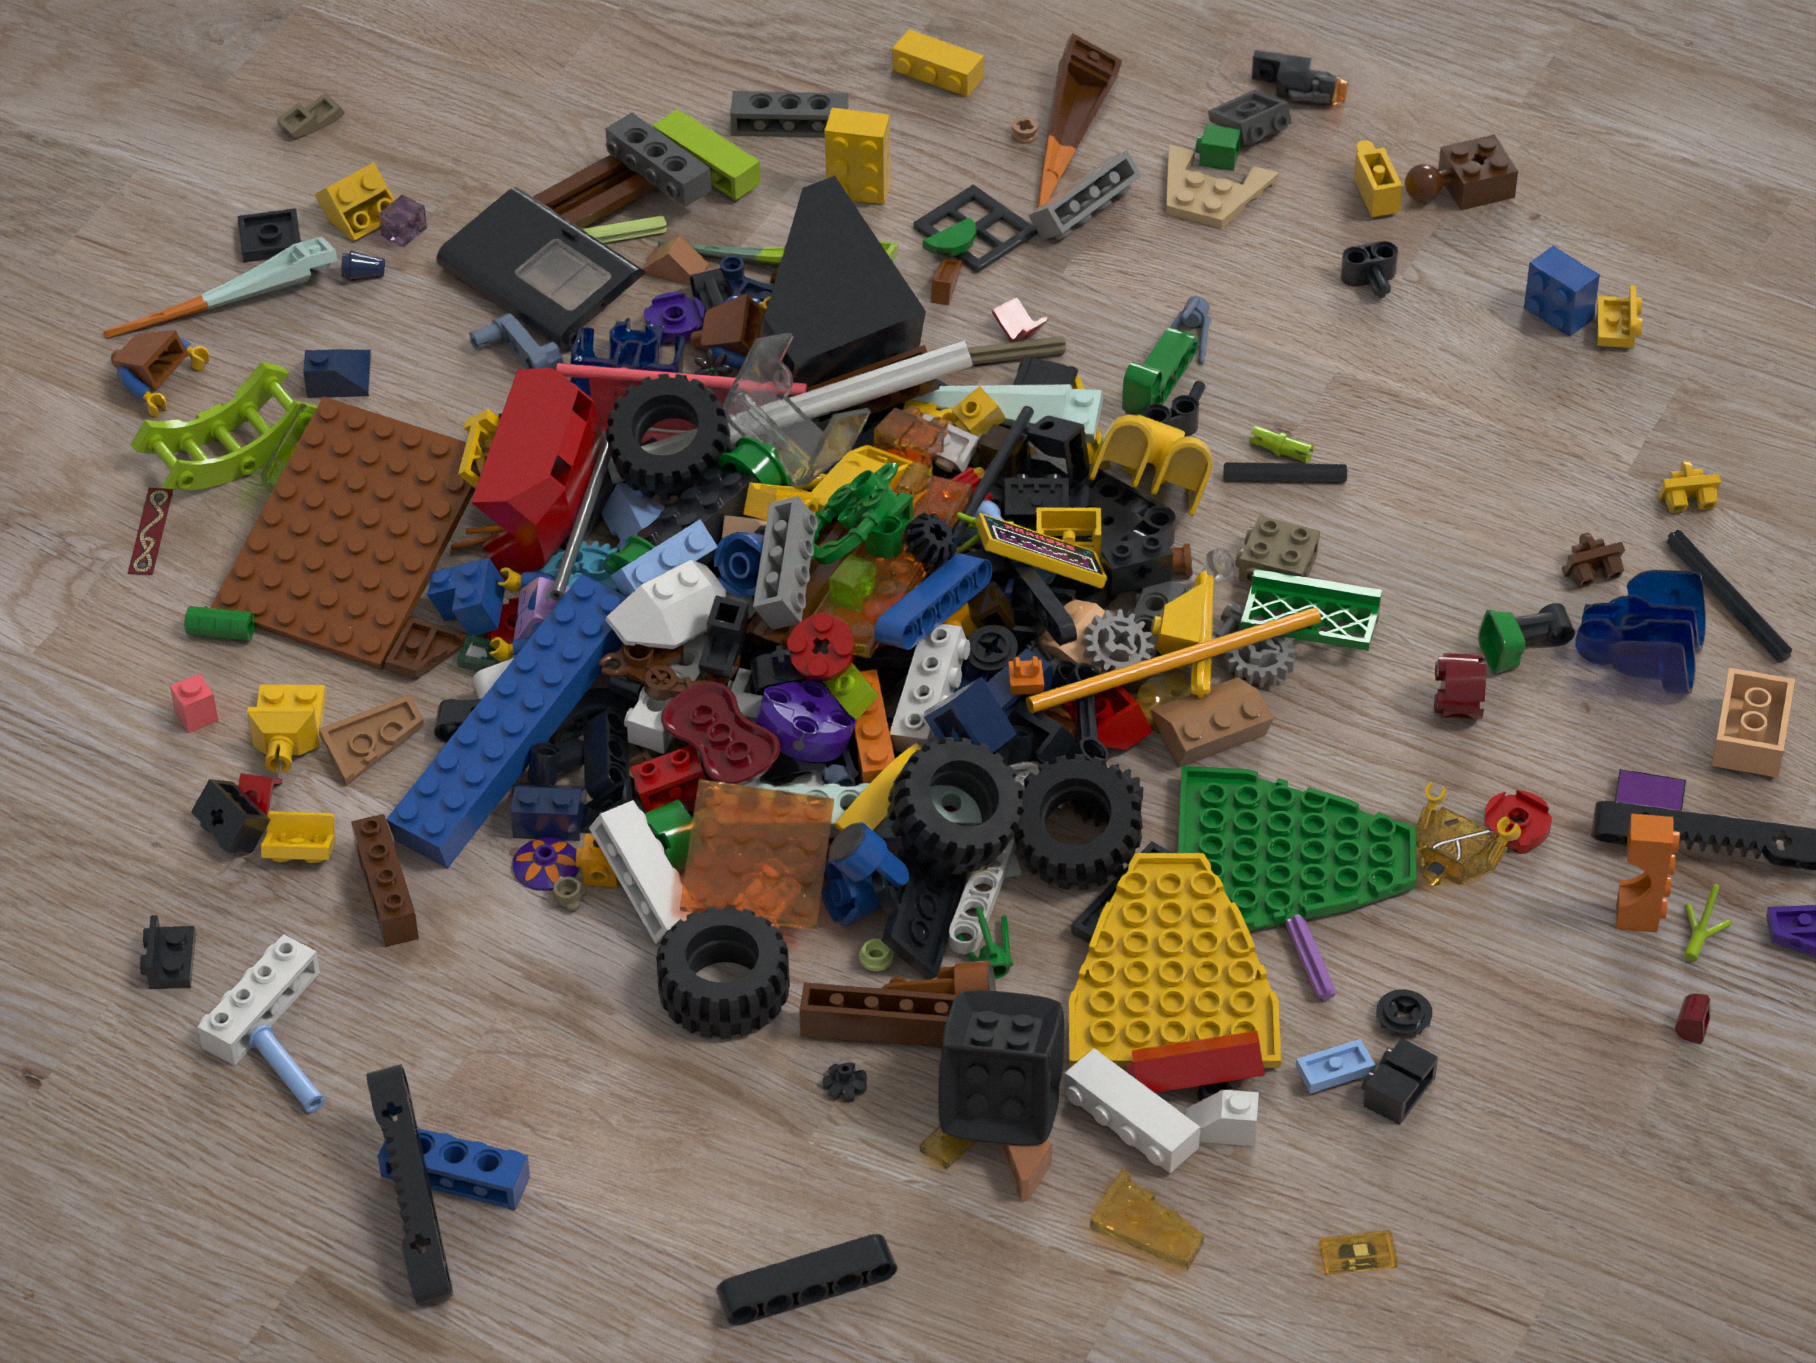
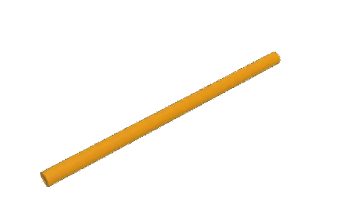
M1314 607L1027 697L1026 705L1030 713L1045 710L1321 622V615L1319 610Z

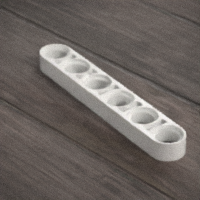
M1014 837L996 859L1001 865L994 868L983 865L980 870L971 872L949 929V946L954 952L968 954L978 949L983 937L978 917L969 916L965 911L981 907L988 924L1017 847ZM978 884H988L992 889L987 892H980L974 887ZM960 933H968L973 936V939L964 942L955 937Z

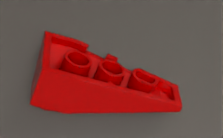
M1122 686L1094 695L1097 737L1105 747L1126 750L1132 745L1138 744L1143 738L1153 732L1139 703ZM1076 700L1065 703V707L1077 724Z

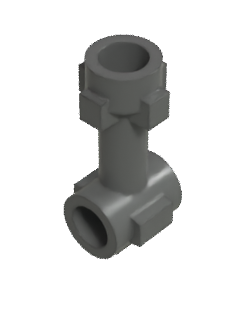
M1228 603L1221 615V620L1224 623L1217 632L1212 631V639L1231 634L1235 629L1241 630L1240 623L1245 608Z

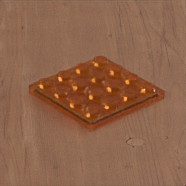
M699 779L680 911L690 913L698 911V913H702L708 907L716 906V909H725V906H735L738 911H743L744 908L755 912V917L758 918L761 915L769 920L771 924L816 930L834 798Z

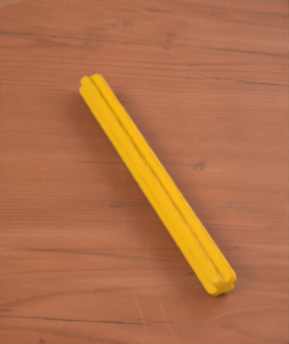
M1201 571L1200 575L1195 577V587L1200 584L1208 585L1199 643L1212 640L1213 575H1207V571ZM1212 657L1192 663L1191 693L1198 695V698L1201 699L1205 698V694L1211 691Z

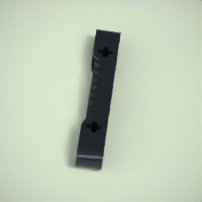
M1599 801L1595 803L1591 837L1601 842L1627 845L1631 814L1673 817V831L1679 832V844L1681 841H1685L1687 850H1691L1695 842L1699 844L1700 851L1702 852L1705 851L1708 844L1712 845L1716 854H1718L1722 846L1726 847L1728 855H1732L1735 848H1739L1741 857H1745L1749 850H1753L1755 859H1759L1761 854H1763L1770 864L1776 866L1816 871V828L1616 801ZM1777 840L1783 841L1784 850L1778 849Z
M399 1064L366 1074L374 1117L378 1125H380L383 1137L388 1144L385 1147L390 1156L388 1159L389 1164L393 1169L391 1175L396 1183L394 1189L399 1196L397 1203L402 1210L399 1213L405 1223L402 1225L406 1233L402 1249L416 1305L420 1306L453 1297L452 1282L403 1065ZM426 1246V1247H425V1251H426V1252L423 1253V1254H421V1253H422V1247Z

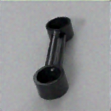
M1079 663L1065 678V685L1100 675L1096 668L1087 663ZM1095 694L1076 699L1079 743L1070 752V760L1075 759V754H1086V760L1093 761L1095 756L1104 759L1105 763L1109 759L1106 747L1097 737Z

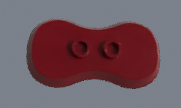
M703 682L691 686L672 698L662 711L661 722L664 729L672 736L693 745L701 755L707 774L715 781L724 785L739 787L756 780L774 765L779 756L780 742L777 736L765 727L749 721L741 713L733 691L724 684Z

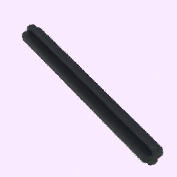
M1681 530L1671 532L1668 535L1667 544L1778 662L1788 660L1791 657L1792 648Z

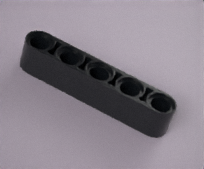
M872 1234L727 1278L717 1286L716 1293L729 1324L739 1326L884 1282L895 1275L898 1267L885 1237L881 1234Z

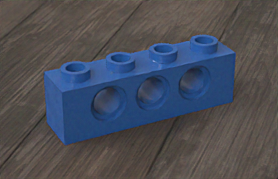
M418 1127L432 1190L516 1210L530 1179L528 1155L521 1154L516 1150H504L488 1146L480 1141L472 1142L456 1138L447 1133L439 1134ZM385 1140L378 1154L381 1177L394 1180L391 1175L393 1169L388 1161L390 1156L385 1147L388 1144Z

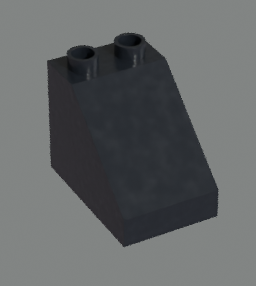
M836 176L802 188L764 317L761 345L753 349V359L758 371L757 380L805 383L808 388L920 347L926 310ZM777 394L778 401L796 396ZM814 418L784 428L782 431L784 434H788L819 421L818 418Z

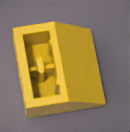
M375 162L314 194L327 219L352 241L403 215Z

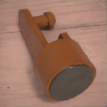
M990 960L960 962L952 967H940L937 979L906 981L903 977L896 976L881 989L958 995L961 992L971 990L996 991V982L993 966Z

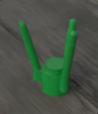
M977 907L976 913L986 945L980 949L978 957L974 952L966 955L971 962L990 960L994 969L995 979H998L1008 974L1010 967L1013 966L1010 955L1007 916L1003 915L1001 917V948L998 944L993 943L981 907ZM961 934L956 935V939L966 942Z

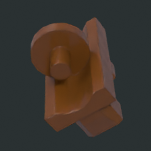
M1583 533L1580 535L1579 544L1572 546L1573 554L1568 556L1567 565L1561 569L1565 577L1572 575L1578 588L1593 584L1597 579L1594 569L1598 568L1602 569L1606 580L1621 577L1624 572L1621 556L1625 548L1622 542L1605 546L1602 538L1594 540L1590 533Z

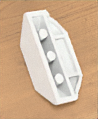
M690 560L640 585L606 617L605 621L625 645L635 646V644H640L648 647L675 649L707 632L706 623L715 596L726 597V589L706 565Z

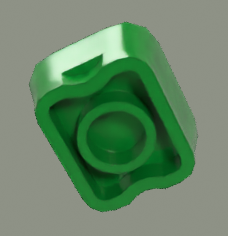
M1486 610L1479 629L1478 641L1490 670L1495 674L1518 668L1526 644L1513 613Z

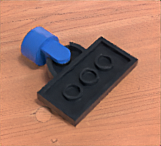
M858 822L847 826L831 844L829 850L830 863L851 881L863 880L874 888L880 905L889 914L881 941L926 980L936 978L941 967L949 939V929L959 904L967 872L951 874L948 868H944L942 872L932 869V864L926 861L924 864H921L915 860L917 855L911 850L909 852L899 850L891 853L887 849L886 842L865 823Z

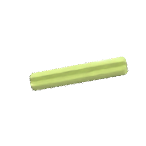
M655 216L584 228L583 230L602 243L662 234L666 232L667 227L664 216Z

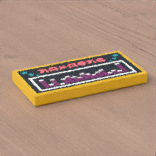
M982 513L978 514L975 525L986 551L1098 588L1104 587L1107 576L1096 551Z

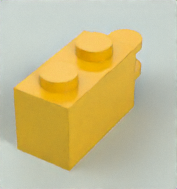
M1367 140L1358 142L1354 180L1371 217L1400 213L1402 184L1385 148L1376 149L1374 144Z

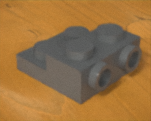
M1253 90L1208 110L1211 122L1222 127L1241 130L1240 143L1242 145L1254 144L1262 140L1265 135L1279 133L1292 124L1288 102L1257 90Z

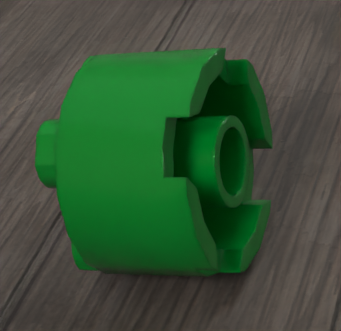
M679 800L669 802L645 813L649 828L655 838L663 845L664 854L678 873L705 860L701 836L704 835V827L699 818H692Z

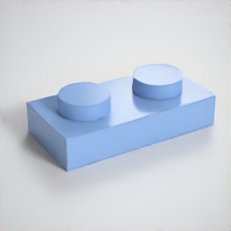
M1359 1039L1297 1058L1296 1069L1311 1094L1365 1077L1370 1071L1375 1072V1063L1362 1040Z

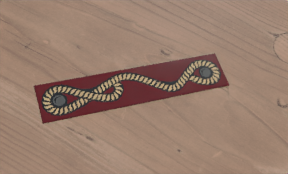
M148 489L128 574L153 575L173 489Z

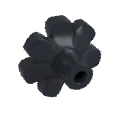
M852 1062L831 1065L829 1067L830 1076L823 1078V1088L829 1090L828 1095L833 1099H838L843 1095L844 1102L846 1103L855 1101V1093L864 1094L867 1090V1073L865 1070L856 1071L855 1063Z

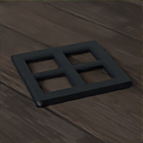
M974 184L913 222L914 229L928 238L940 232L933 225L948 215L958 222L967 219L966 216L957 210L972 200H975L991 211L975 222L976 235L996 248L980 258H977L969 251L954 255L955 258L963 261L962 263L977 273L1038 234L1037 229ZM1001 219L1020 231L1005 242L1000 241L986 231L987 228Z

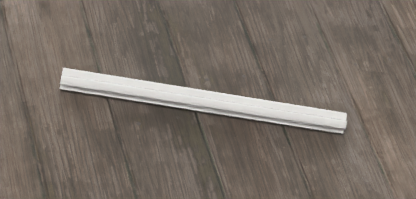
M961 341L726 418L731 434L729 437L731 446L735 445L743 436L756 438L775 432L778 429H784L827 415L832 411H839L970 368L973 364L965 341ZM698 428L641 446V448L655 455L675 454L685 449L693 441ZM611 457L607 467L613 484L625 481L626 479H622L618 474Z

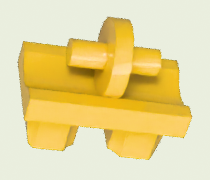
M1682 461L1680 471H1671V478L1664 479L1662 490L1658 491L1659 501H1666L1670 513L1686 511L1688 508L1687 498H1696L1699 509L1711 510L1717 504V490L1721 484L1720 474L1703 475L1702 468L1693 469L1690 461Z

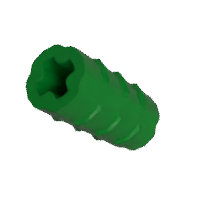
M189 606L185 614L184 628L186 634L201 636L202 638L206 636L216 637L217 639H232L233 641H251L255 631V617L253 612L239 611L238 609L226 610L223 608H208L207 606Z

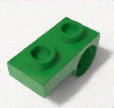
M904 492L898 495L896 505L885 514L880 525L875 526L867 535L868 539L865 541L866 553L875 557L892 559L898 557L903 552L902 532L906 529V525L911 520H914L913 496Z

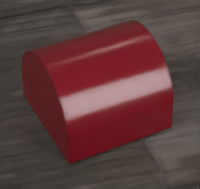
M1694 993L1684 998L1675 1025V1031L1682 1039L1698 1044L1704 1041L1711 1019L1709 995Z

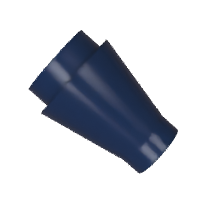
M351 250L350 253H342L341 277H349V280L384 276L385 258H377Z

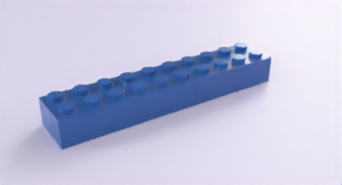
M582 574L578 577L563 596V599L558 602L387 817L386 820L395 841L447 869L528 767L532 745L547 743L601 674L603 667L599 666L598 661L606 654L619 651L623 642L605 619L627 598L626 596Z

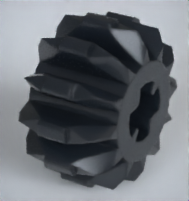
M923 512L906 525L905 534L901 542L907 546L905 553L914 556V563L921 561L925 569L932 566L937 569L954 557L959 539L953 535L956 528L949 527L946 524L947 518L940 520L936 512L929 515Z

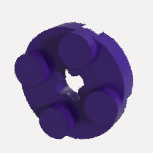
M669 292L656 296L652 299V305L648 309L646 306L644 310L647 331L661 345L691 339L693 332L703 328L705 310L701 301L693 297L694 301L685 298V293ZM676 315L677 318L672 319L670 316Z

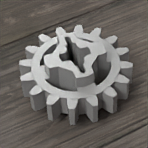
M1120 609L1115 616H1112V613L1106 610L1102 618L1098 615L1094 616L1091 624H1088L1084 630L1085 636L1081 641V645L1087 648L1083 653V657H1092L1093 661L1090 665L1094 668L1097 666L1101 667L1100 674L1151 659L1149 654L1152 652L1154 645L1148 643L1152 633L1142 631L1145 622L1142 621L1136 624L1134 622L1135 614L1131 613L1128 618L1123 617V611Z
M1276 636L1226 652L1224 661L1228 664V673L1235 672V678L1247 679L1246 682L1250 685L1253 681L1258 682L1259 687L1263 688L1267 681L1275 686L1277 685V678L1287 679L1288 672H1293L1296 650L1293 649L1292 640H1285V637Z

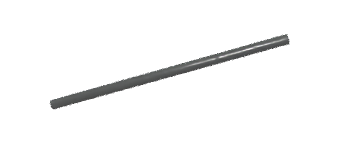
M606 433L550 593L551 598L556 601L563 599L611 458Z

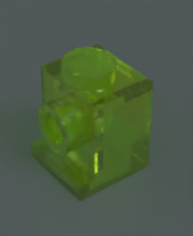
M849 555L829 577L831 603L860 613L863 609L862 601L866 596L871 595L875 588L876 580L874 576L877 570L872 562Z

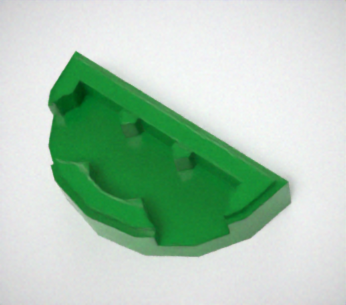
M969 217L924 239L923 249L932 254H936V251L941 253L950 252V256L964 253L973 246V241L976 237V224Z

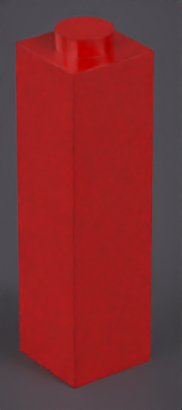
M1258 1031L1132 1050L1133 1062L1126 1063L1127 1073L1154 1093L1265 1076Z

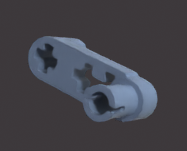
M510 313L494 319L492 324L469 333L471 344L477 351L497 341L504 342L525 369H555L557 363L563 364V357L554 342L540 347Z

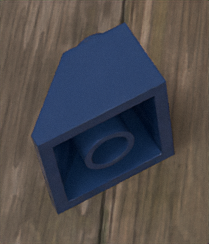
M529 783L516 785L510 810L513 838L538 839L551 837L565 841H580L587 799L585 786H540Z

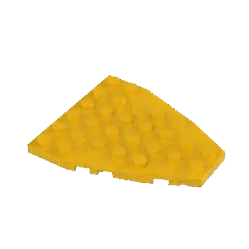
M1135 853L1128 865L1127 873L1119 880L1111 901L1106 903L1101 912L1089 944L1087 957L1080 968L1078 981L1069 998V1068L1074 1066L1094 1048L1120 1068H1127L1126 1063L1133 1062L1132 1050L1258 1031L1263 1067L1281 1068L1278 997L1275 991L1272 992L1268 983L1267 972L1264 965L1260 964L1255 953V944L1240 910L1235 902L1231 903L1224 892L1223 883L1212 872L1211 864L1204 853Z

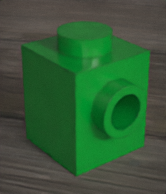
M1206 125L1203 136L1198 135L1195 152L1200 153V166L1234 171L1240 151L1241 130Z

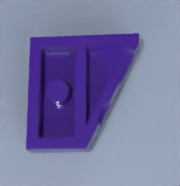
M1816 905L1768 907L1766 918L1772 942L1816 956Z

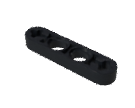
M1019 561L1009 564V576L1016 581V591L1055 642L1062 646L1076 641L1077 631L1073 619L1031 565Z

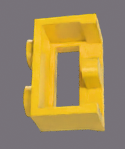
M749 482L743 514L767 521L769 503L799 496L807 508L815 514L818 511L820 499L814 498V493L796 489L795 487Z
M1037 508L1036 532L1048 536H1062L1063 541L1096 551L1098 558H1101V508ZM1075 536H1092V542H1075Z

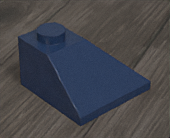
M305 350L303 372L307 398L369 396L371 350Z

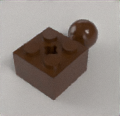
M1494 134L1440 147L1438 170L1428 164L1414 166L1405 177V189L1412 199L1419 202H1428L1436 198L1442 187L1446 186L1462 211L1515 198L1518 170Z

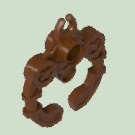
M623 643L619 651L606 654L598 661L600 667H603L601 669L602 674L612 677L626 676L632 681H638L644 684V692L649 698L656 701H666L699 683L718 682L725 685L737 672L741 656L737 657L731 678L705 673V679L691 681L689 676L683 677V679L677 678L675 671L669 667L683 659V644L675 649H667L635 644V646L625 645ZM609 661H615L619 664V667L616 669L604 666Z

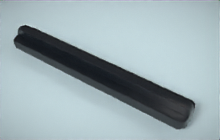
M1226 462L1223 466V478L1225 481L1344 483L1347 481L1348 475L1347 465Z

